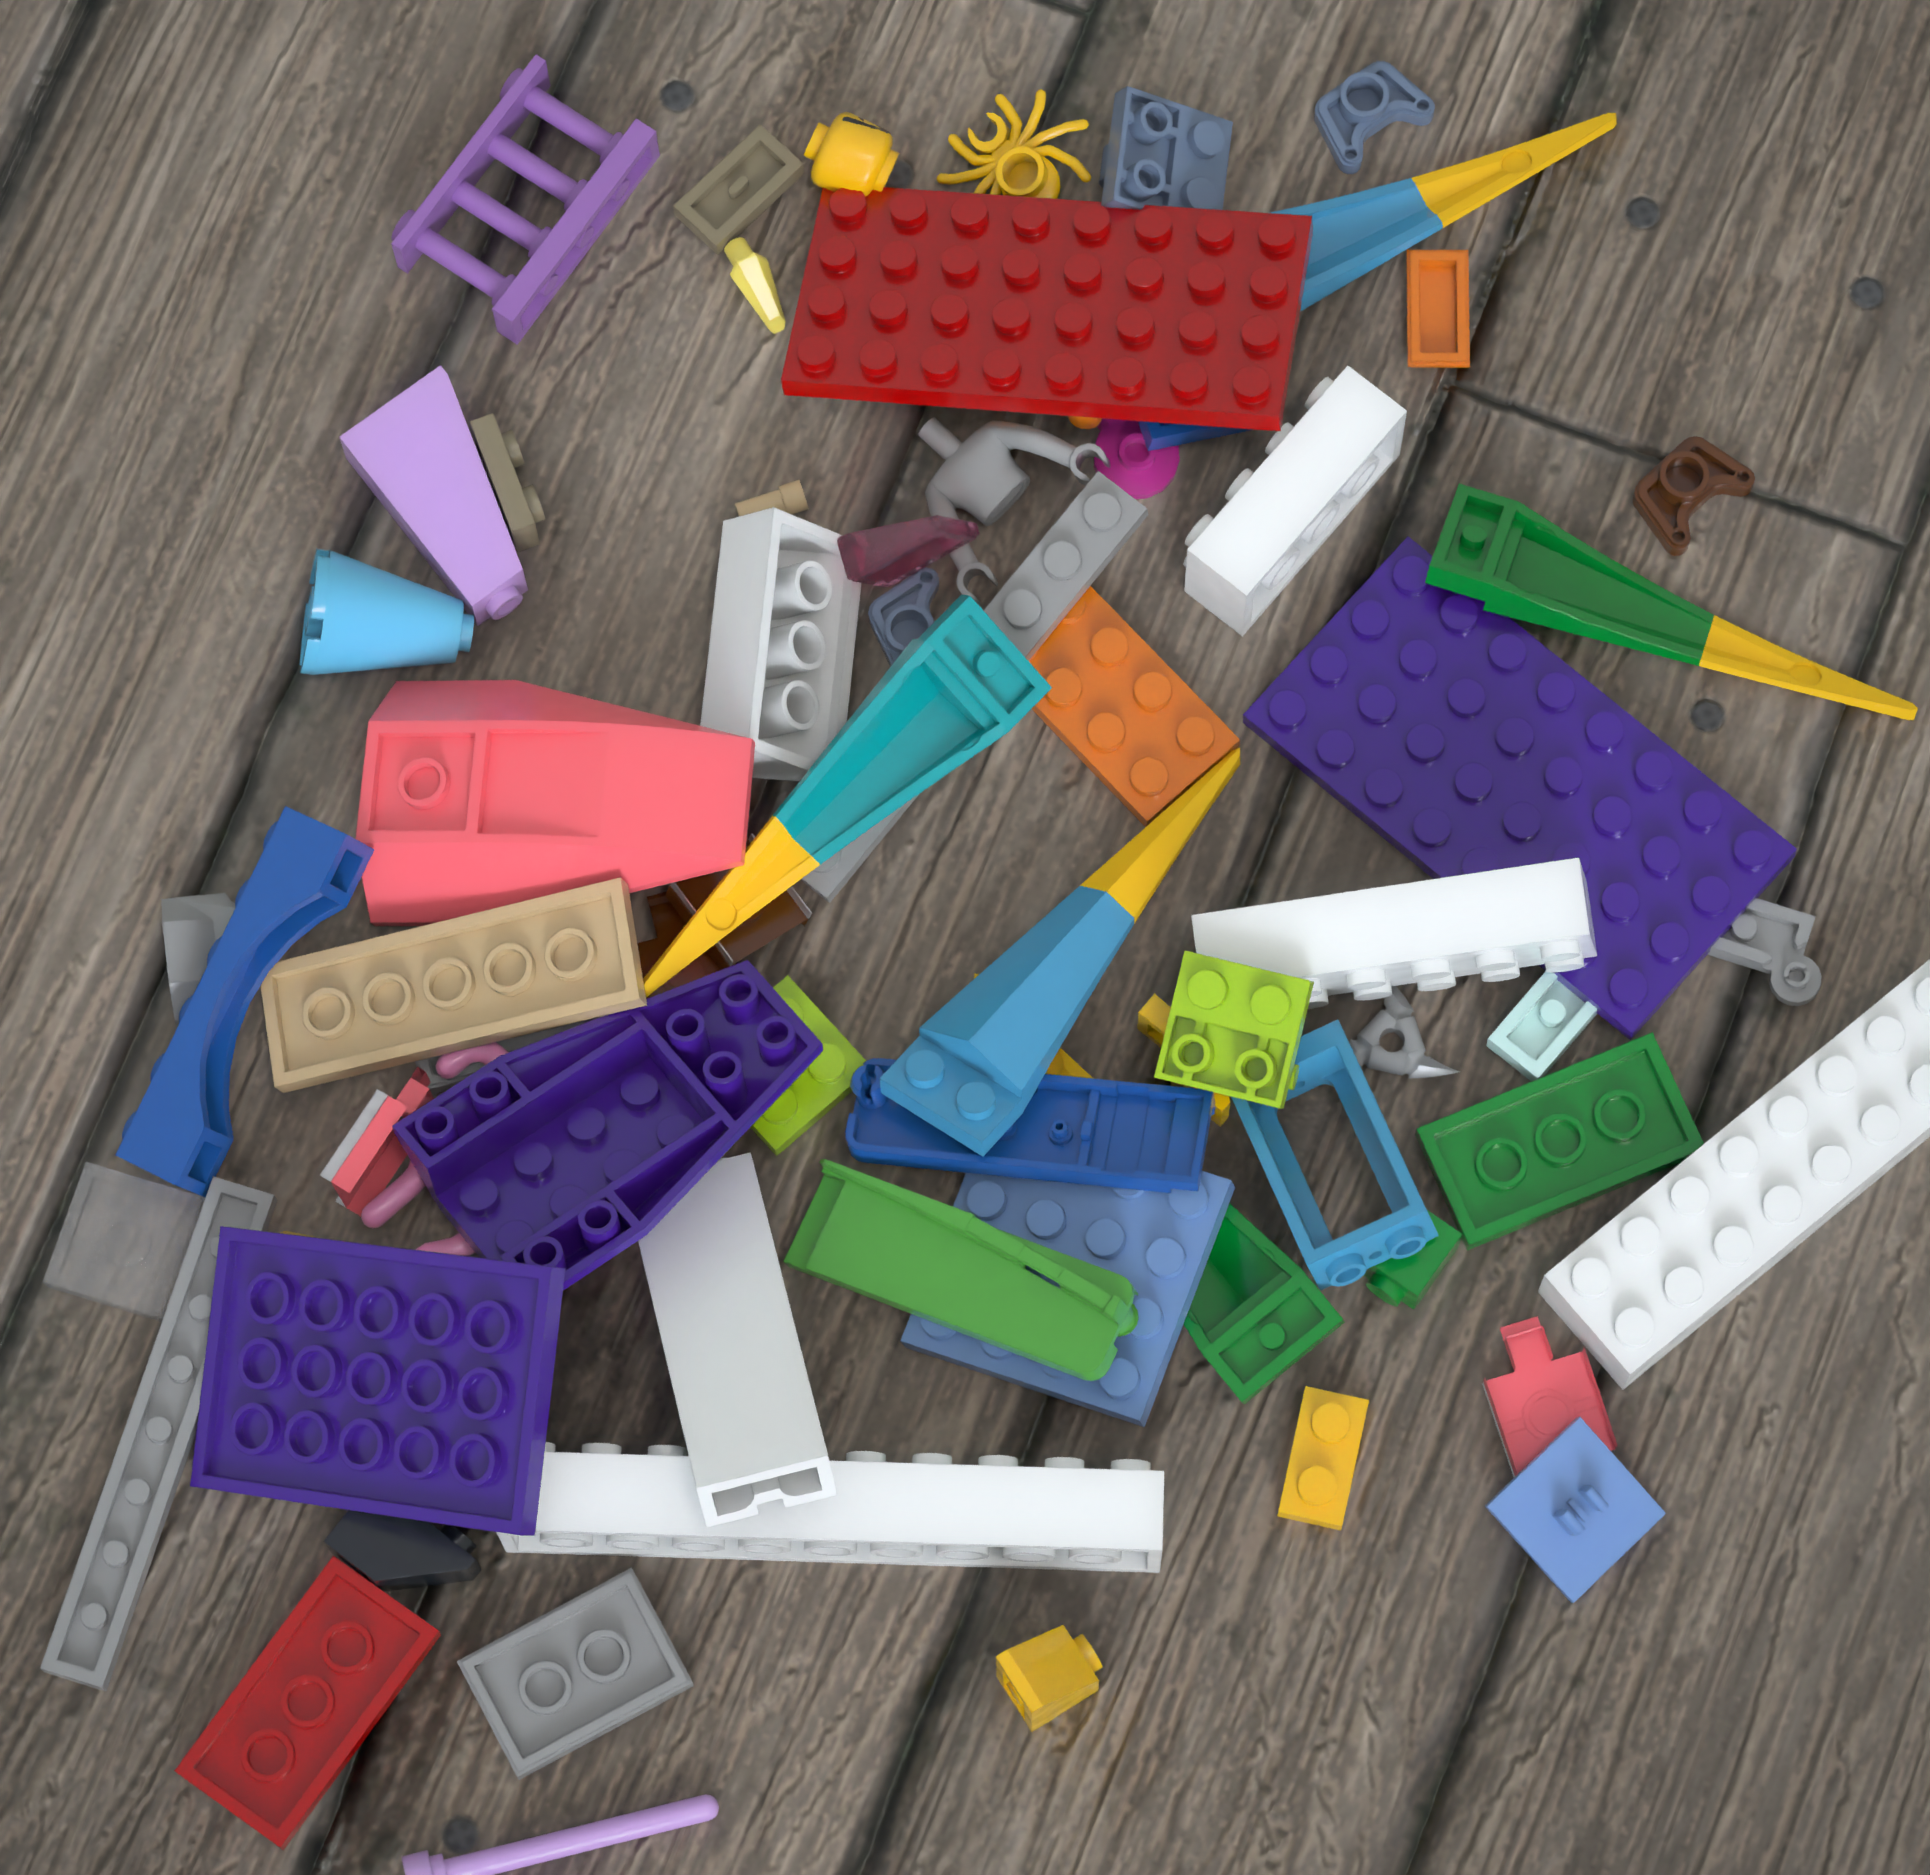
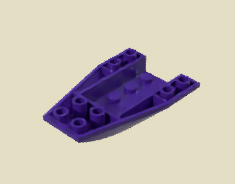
M746 960L646 999L647 1006L596 1018L501 1055L394 1124L392 1128L439 1209L479 1258L566 1268L563 1290H565L645 1237L813 1063L823 1051L821 1041L756 968Z

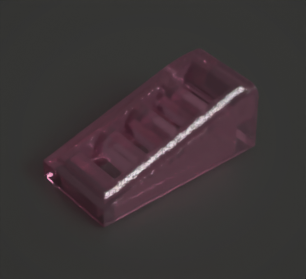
M935 515L847 533L837 538V544L848 580L888 588L975 540L980 535L977 523Z

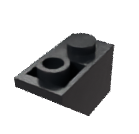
M348 1510L324 1540L332 1554L384 1592L472 1581L481 1572L477 1560L471 1555L477 1547L476 1544L453 1525L444 1524L438 1530L426 1521Z

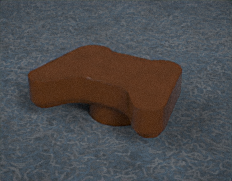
M1694 436L1680 443L1638 482L1632 500L1634 507L1667 553L1673 556H1680L1687 551L1691 539L1689 518L1715 495L1724 494L1738 497L1748 495L1753 488L1755 476L1751 469L1704 438Z

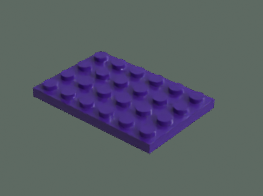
M220 1226L190 1486L513 1535L535 1536L566 1268Z

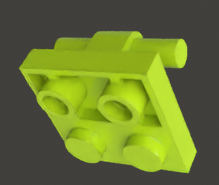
M1184 951L1154 1078L1284 1109L1288 1089L1294 1090L1299 1075L1300 1066L1295 1064L1314 981Z

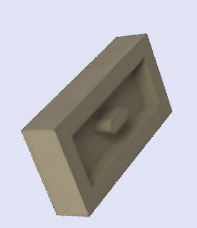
M760 124L673 205L674 216L713 252L719 255L728 242L737 238L805 173L804 163Z
M493 413L470 421L476 447L516 552L540 545L535 523L545 520V516L533 484L524 488L520 485L514 468L523 466L524 461L513 431L509 430L501 433Z

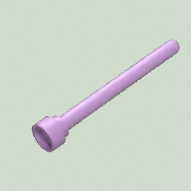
M704 1794L444 1859L442 1853L429 1856L428 1850L402 1856L405 1875H495L710 1821L717 1816L719 1804L713 1796Z

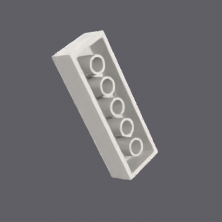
M1579 858L1191 915L1196 953L1314 981L1308 1009L1329 1004L1328 996L1353 992L1355 1000L1385 998L1392 995L1391 986L1417 983L1419 991L1447 989L1456 985L1455 977L1481 973V979L1484 982L1504 981L1519 977V968L1541 964H1545L1546 972L1572 971L1584 967L1583 958L1597 956L1587 881Z

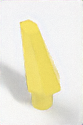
M739 237L731 240L724 248V252L733 266L730 273L731 278L773 334L784 330L786 321L766 257L753 252L745 238Z

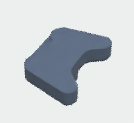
M1376 61L1360 72L1350 75L1342 84L1322 96L1315 106L1314 121L1339 169L1345 174H1354L1362 166L1363 145L1369 137L1395 121L1425 126L1433 119L1435 104L1430 97L1390 63Z
M921 568L875 599L869 606L868 617L870 626L890 667L911 640L918 639L935 622L930 612V604L939 590V577L936 571L931 568Z

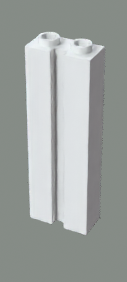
M751 1152L730 1158H721L645 1237L638 1241L706 1527L758 1515L757 1504L783 1498L786 1508L837 1495L822 1429Z

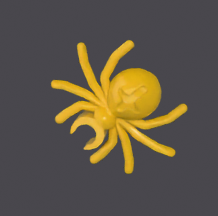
M1042 89L1036 92L1033 109L1022 133V121L1013 105L1003 94H997L995 96V103L1005 114L1011 125V130L1000 116L987 112V116L997 126V134L992 140L980 141L977 135L968 128V138L981 155H977L965 145L958 135L950 134L948 142L953 149L968 163L981 167L954 174L940 173L937 175V182L954 185L986 176L978 184L974 193L985 194L992 186L990 194L1001 195L1002 193L1008 196L1058 199L1061 188L1060 177L1055 166L1044 156H1050L1071 167L1081 181L1085 183L1091 181V174L1076 157L1052 145H1039L1067 132L1084 130L1089 126V122L1086 119L1067 121L1039 132L1031 138L1045 107L1046 92Z

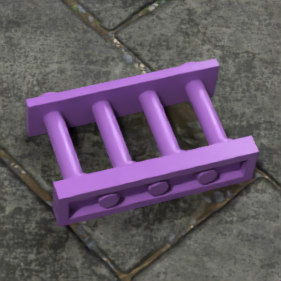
M538 55L533 57L524 70L517 68L510 74L501 89V101L417 211L408 210L400 218L393 230V242L391 243L397 267L407 274L421 255L425 254L493 298L492 305L494 307L492 311L497 332L517 345L660 156L656 131L640 120L635 119L625 134L617 132L612 135L548 94L546 91L551 85L546 60ZM530 112L600 156L601 165L589 181L582 179L576 182L511 140V137ZM495 159L565 203L564 210L566 212L553 229L548 226L544 229L538 228L475 187L476 183ZM459 206L529 251V260L517 276L513 274L507 277L503 276L438 234Z

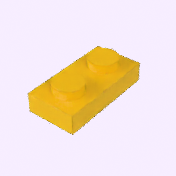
M1305 1386L1277 1517L1341 1531L1369 1400Z

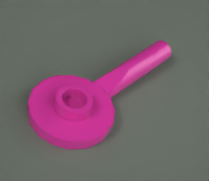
M1102 418L1097 426L1100 432L1095 445L1099 446L1110 461V468L1106 467L1099 458L1093 457L1095 472H1101L1134 499H1147L1163 492L1174 480L1180 462L1179 445L1148 451L1138 421Z

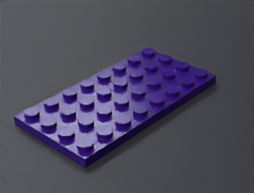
M1407 536L1243 714V724L1433 879L1579 858L1587 881L1597 956L1583 958L1584 967L1580 969L1553 973L1558 976L1557 980L1584 1003L1588 1001L1595 1006L1598 1015L1631 1041L1707 956L1720 937H1724L1731 929L1735 920L1746 912L1747 907L1753 900L1758 898L1795 857L1797 848L1507 616L1484 611L1485 601L1426 584L1425 580L1433 556ZM1545 964L1539 965L1546 971Z

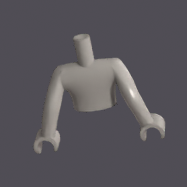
M933 417L923 425L918 433V436L945 460L926 487L927 506L935 530L959 571L956 581L959 591L962 595H970L978 605L981 604L979 600L968 591L970 580L975 576L984 575L995 586H998V581L988 566L978 562L962 529L955 508L967 511L985 526H990L1012 507L1029 486L1030 477L1018 466L1011 456L1010 450L1019 449L1031 452L1071 468L1079 483L1084 486L1090 481L1085 474L1080 472L1081 464L1085 459L1097 457L1102 460L1106 467L1110 468V461L1099 446L1086 443L1076 447L1053 434L1025 424L992 420L961 442L938 419Z

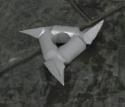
M1391 986L1392 995L1384 998L1386 1009L1380 1010L1357 1034V1040L1351 1039L1349 1042L1360 1066L1366 1064L1367 1068L1401 1076L1406 1073L1409 1076L1408 1079L1429 1078L1459 1072L1439 1063L1430 1056L1424 1055L1426 1049L1414 1016H1411L1414 1010L1396 986ZM1394 1032L1403 1041V1047L1397 1052H1388L1380 1046L1379 1040L1385 1034Z

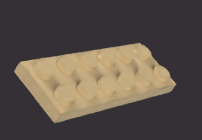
M621 877L278 961L268 972L261 984L274 1087L282 1093L647 1006L628 884Z

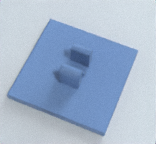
M1581 1417L1575 1418L1485 1505L1489 1512L1571 1603H1574L1666 1514Z

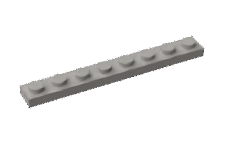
M1097 471L983 611L1028 661L1149 515L1147 508L1101 472ZM917 796L867 830L800 880L830 903Z
M214 1176L212 1178L40 1669L45 1673L107 1691L196 1436L220 1226L267 1231L277 1203V1199L273 1194Z

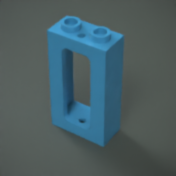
M1338 1019L1301 1036L1295 1064L1300 1066L1299 1075L1294 1090L1288 1089L1286 1101L1323 1084L1331 1085L1336 1089L1392 1211L1391 1214L1333 1240L1277 1117L1278 1108L1231 1097L1305 1263L1320 1291L1332 1285L1345 1286L1360 1279L1368 1268L1390 1258L1402 1259L1419 1252L1427 1241L1439 1236Z

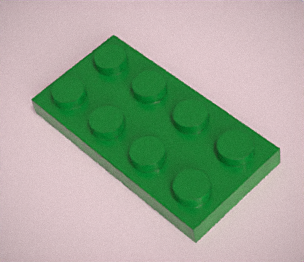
M1653 1032L1419 1127L1415 1133L1457 1230L1462 1233L1461 1239L1467 1251L1677 1165L1704 1144Z

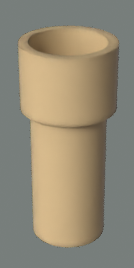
M800 480L780 485L778 490L735 503L738 516L773 507L789 514L808 510Z

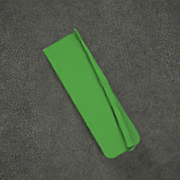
M821 1159L819 1162L823 1167L821 1172L824 1176L783 1261L788 1267L1087 1381L1099 1380L1106 1375L1118 1351L1114 1345L1116 1338L1131 1333L1136 1327L1139 1318L1138 1310L1133 1304L1134 1295L1138 1296V1292L1124 1276L996 1229L981 1221L972 1213L827 1159ZM1029 1266L1060 1285V1289L1026 1270V1267Z

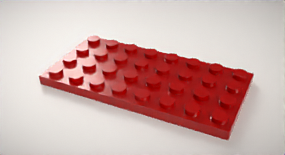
M884 187L882 192L872 190L870 194L865 196L863 192L841 188L833 192L822 188L781 377L783 394L801 397L1281 431L1313 236L1312 216L1144 205L1142 209L1109 208L1102 206L1101 202L888 187Z

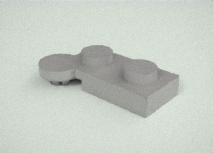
M1758 898L1753 900L1747 907L1746 912L1735 920L1731 929L1723 938L1720 937L1707 954L1770 974L1769 985L1772 993L1779 1001L1786 1005L1801 1006L1808 1004L1816 997L1821 987L1822 976L1819 967L1812 959L1804 956L1816 916Z

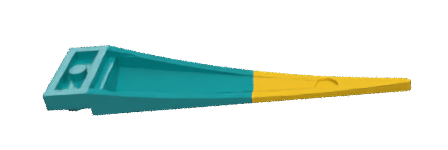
M961 594L918 639L911 640L746 848L744 865L731 868L643 978L646 997L823 862L932 784L1007 734L1049 692L1052 687L970 595Z

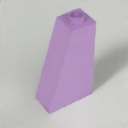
M440 365L339 436L348 462L454 597L463 600L465 611L468 614L474 615V622L479 626L490 617L493 620H498L511 613L521 603L523 599L522 594L528 591L523 568L446 371Z

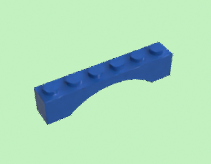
M287 806L284 807L279 820L269 828L265 836L263 853L250 879L244 882L237 893L235 910L223 935L214 942L208 953L207 968L194 994L185 1001L181 1008L179 1025L166 1052L157 1059L150 1075L151 1083L137 1111L128 1118L124 1125L122 1142L115 1154L116 1156L178 1187L206 1198L213 1176L216 1177L234 1140L229 1112L230 1069L236 1039L249 1004L268 972L296 941L321 921L347 907L374 852L373 848Z

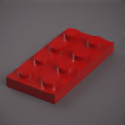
M333 1556L174 1771L284 1851L437 1642L441 1633Z

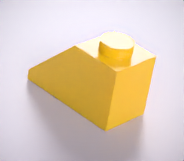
M1064 1625L1013 1646L996 1656V1677L1031 1732L1094 1694L1099 1689V1680L1095 1672L1103 1668L1097 1654L1083 1634L1072 1639Z

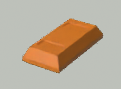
M1407 249V367L1470 368L1468 250Z

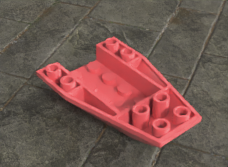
M518 680L396 681L368 721L355 839L374 849L362 875L370 923L374 926H424L620 877L628 884L629 893L743 866L745 863L755 742L751 738Z

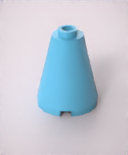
M316 548L309 584H314V586H311L308 604L306 603L300 651V673L319 675L448 664L456 662L458 651H470L474 615L463 613V600L337 552Z

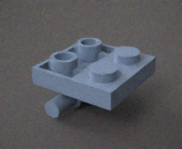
M1129 86L1116 92L1109 144L1104 146L1099 177V185L1103 188L1101 205L1109 208L1142 209L1144 205L1223 210L1233 122Z

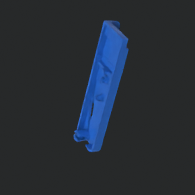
M873 1058L865 1061L863 1066L853 1073L850 1080V1087L853 1093L856 1094V1101L853 1113H849L845 1139L851 1156L857 1161L1171 1193L1172 1189L1199 1191L1211 1116L1215 1114L1214 1092L1203 1089L1045 1074L1023 1114L982 1157L881 1093L879 1078L896 1061L895 1059Z

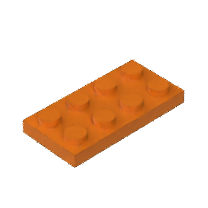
M1091 586L1029 660L1032 666L1052 687L1032 710L1145 827L1232 750L1240 746V739Z

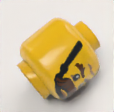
M843 112L835 117L830 127L820 122L817 124L804 156L814 161L811 169V180L816 186L833 192L841 188L863 192L867 196L872 190L882 192L900 153L891 149L893 137L889 131L852 113Z

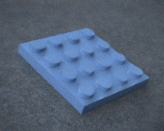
M1202 1171L1199 1191L1172 1189L1171 1193L966 1173L953 1207L974 1214L978 1219L996 1229L1124 1276L1138 1292V1296L1134 1295L1133 1304L1138 1310L1139 1316L1137 1325L1128 1335L1116 1338L1114 1345L1118 1351L1110 1369L1105 1376L1094 1381L1077 1378L913 1314L909 1317L900 1341L908 1349L1145 1427L1235 1186L1230 1179ZM1029 1266L1026 1267V1270L1060 1289V1285Z

